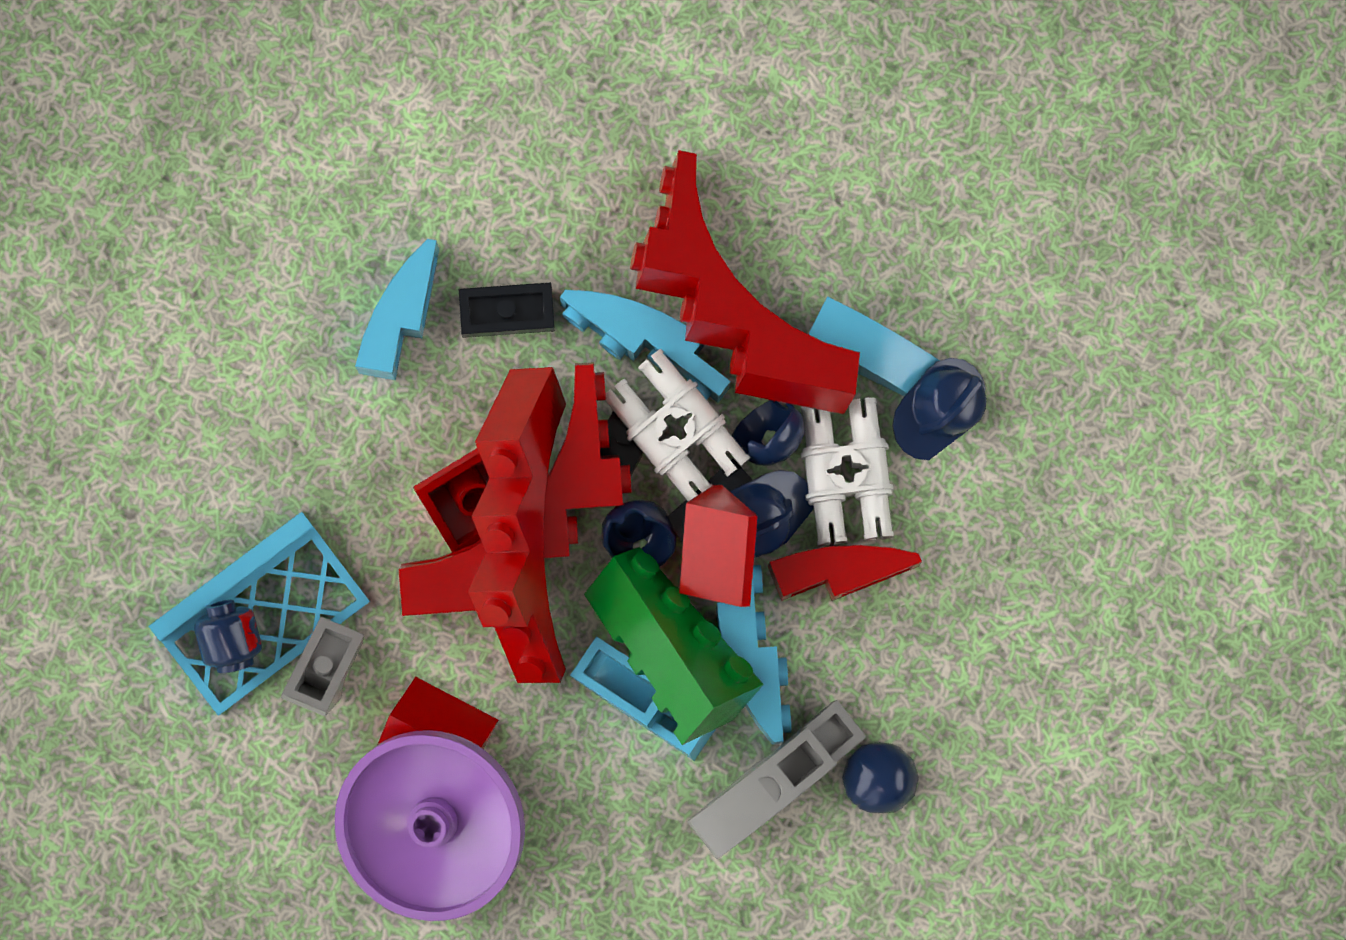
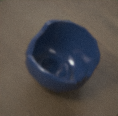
M769 400L755 408L740 421L734 429L732 437L745 453L749 454L751 458L748 461L759 466H770L787 460L797 451L805 434V427L801 413L792 404L785 403L788 407L786 408L777 401ZM766 431H775L774 436L764 445L762 439Z
M633 500L625 502L623 505L615 506L602 523V544L611 558L634 549V542L641 539L648 541L641 549L651 555L657 561L659 567L665 564L676 550L677 536L666 511L652 501Z
M875 742L862 745L847 759L842 779L846 795L859 809L869 813H894L902 809L915 796L919 776L914 760L900 747L890 743Z

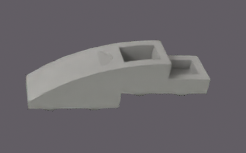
M835 700L766 758L753 765L687 822L714 857L718 859L815 784L837 765L836 762L864 740L866 736L839 701Z

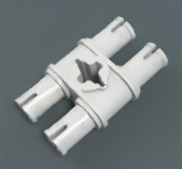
M659 349L651 357L662 369V373H658L647 359L638 369L645 374L665 399L662 402L664 405L658 411L655 409L650 411L628 385L626 379L621 380L614 386L626 402L623 404L611 389L606 392V400L604 401L607 402L628 428L626 431L627 439L629 441L633 440L656 467L654 472L656 474L659 473L661 476L666 474L686 500L690 501L698 496L690 486L691 481L701 492L713 486L688 458L687 455L690 453L688 449L691 446L702 444L724 470V474L727 477L736 471L737 468L727 457L726 452H730L741 466L751 457L745 453L724 427L727 423L724 420L725 416L723 414L719 416L696 388L698 383L696 381L693 382L691 379L686 381L665 356L664 351ZM692 414V417L688 419V423L684 426V430L687 433L685 438L680 440L674 435L669 439L665 438L663 441H660L664 436V432L669 428L665 422L668 417L673 416L679 420Z
M860 398L854 399L850 403L848 408L853 442L849 443L848 446L834 444L831 413L829 411L818 409L819 423H816L814 408L801 407L806 447L802 449L800 456L802 460H805L809 494L805 495L806 500L809 501V505L814 506L818 536L817 546H830L829 526H832L834 545L848 542L842 502L846 500V497H855L856 500L861 502L865 541H875L878 537L876 521L879 522L881 540L894 537L888 496L893 495L892 491L894 490V485L890 484L886 456L889 444L886 443L884 438L880 437L876 398H865V418L862 417ZM842 461H850L851 468L862 470V472L854 474L853 482L846 483L843 475H835L833 471L840 470Z

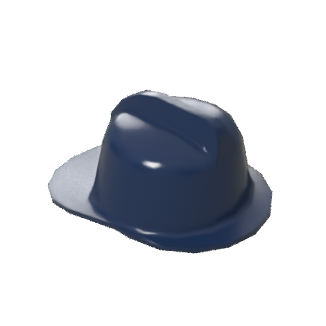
M957 358L937 361L926 370L918 382L903 397L895 410L892 425L895 440L903 452L915 459L930 460L981 420L986 410V388L983 377L975 366L963 359Z
M776 470L765 473L730 491L758 516L754 558L771 554L786 544L814 509V506L809 505V501L806 500L805 495L809 494L806 480L793 471Z

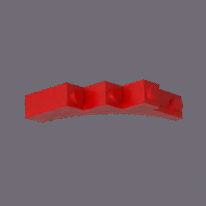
M678 150L672 167L664 166L661 176L659 193L666 194L665 206H659L654 227H649L644 242H636L634 245L630 269L638 271L635 289L684 298L681 306L680 322L687 323L685 341L733 350L730 374L737 375L735 393L844 414L856 395L860 352L825 343L792 327L760 304L735 278L717 251L702 216L696 187L697 154Z
M594 362L575 363L574 403L568 430L547 477L543 531L544 558L570 557V545L578 544L577 516H567V509L623 505L622 494L632 493L630 465L620 466L619 454L604 456L600 454V448L609 447L607 419L598 420L597 401L606 400L604 372L595 373ZM481 539L472 545L437 558L402 563L399 567L402 616L476 611L468 591L486 554Z
M553 367L510 369L475 440L489 480L472 514V519L486 554L468 593L482 626L495 628L517 683H561L566 671L556 641L550 613L544 561L543 531L548 469L557 428L566 407V401Z

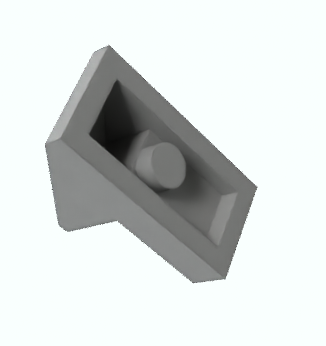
M320 617L282 692L281 698L326 716L342 697L344 681L363 644L364 634Z

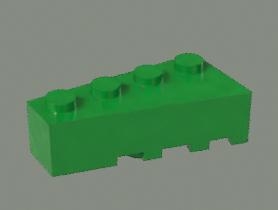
M640 547L614 556L584 595L613 640L626 644L630 651L627 662L636 675H645L656 690V693L651 697L661 713H667L668 711L671 713L678 724L673 732L681 745H684L733 721L764 684L753 673L751 665L744 658L738 656L724 641L718 628L705 620L690 603L687 595L679 593L680 588L676 587L659 569L657 561Z

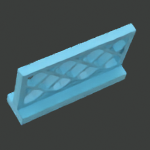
M300 512L148 627L157 639L164 644L219 716L303 653L312 633L303 640L283 637L287 610L315 613L314 631L320 619V614L334 616L330 621L341 624L370 601L304 513ZM310 540L313 541L323 554L321 575L293 571L295 552ZM289 557L288 570L273 569ZM328 562L340 578L326 576ZM266 573L287 576L283 603L255 600L257 580ZM292 577L320 580L316 608L288 604ZM325 581L345 584L357 600L342 611L321 609ZM251 585L249 599L236 597ZM232 599L234 603L249 604L248 608L252 611L254 605L282 609L278 636L259 634L261 640L277 642L275 661L266 668L250 666L239 670L236 691L221 702L209 687L211 666L205 665L200 659L187 658L175 643V641L190 630L194 631L196 621L207 614L206 606L215 602ZM282 643L296 644V646L281 656ZM193 665L206 666L204 679ZM244 671L258 673L243 685Z

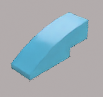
M427 239L406 260L388 284L373 311L362 338L355 365L359 374L396 380L404 336L423 338L439 254L437 240Z
M828 296L809 332V335L825 343L860 352L858 374L902 396H905L926 370L937 361H940L899 334Z
M596 636L570 676L695 761L715 730L681 745L673 732L678 724L669 711L661 713L651 697L656 693V690L645 675H636L627 662L628 656Z

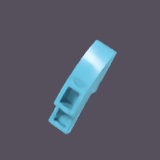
M565 290L560 296L561 306L566 309L562 316L582 332L589 327L602 337L599 341L600 346L615 358L621 360L626 355L634 361L646 347L650 350L647 358L661 369L651 355L662 349L665 356L687 381L691 379L693 382L696 381L698 383L696 388L706 400L711 397L719 403L730 389L731 381L697 356L703 349L704 344L685 341L687 326L659 310L615 295L592 291Z
M754 565L750 607L717 603L718 629L724 641L738 656L744 658L751 665L753 673L764 684L747 703L746 709L772 745L782 744L784 742L783 733H792L790 704L781 705L780 686H788L787 658H778L777 646L758 648V640H766V624L764 611H755L754 593H763L761 565Z

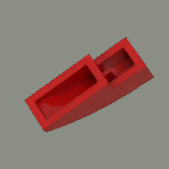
M866 545L831 546L802 551L770 561L768 569L781 601L824 584L831 600L834 601L917 568L922 563L919 553L891 547Z

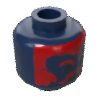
M232 599L215 602L206 606L207 614L199 618L194 625L203 663L207 666L216 667L218 673L235 672L252 666L254 664L253 658L262 649L254 612L247 607H235L234 600Z

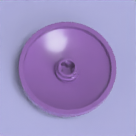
M424 730L403 733L381 742L362 757L351 769L340 789L336 803L335 835L340 855L348 872L359 887L374 901L388 910L408 918L424 921H445L477 911L490 902L506 885L515 872L523 851L525 819L518 792L509 775L495 758L465 738L441 731Z

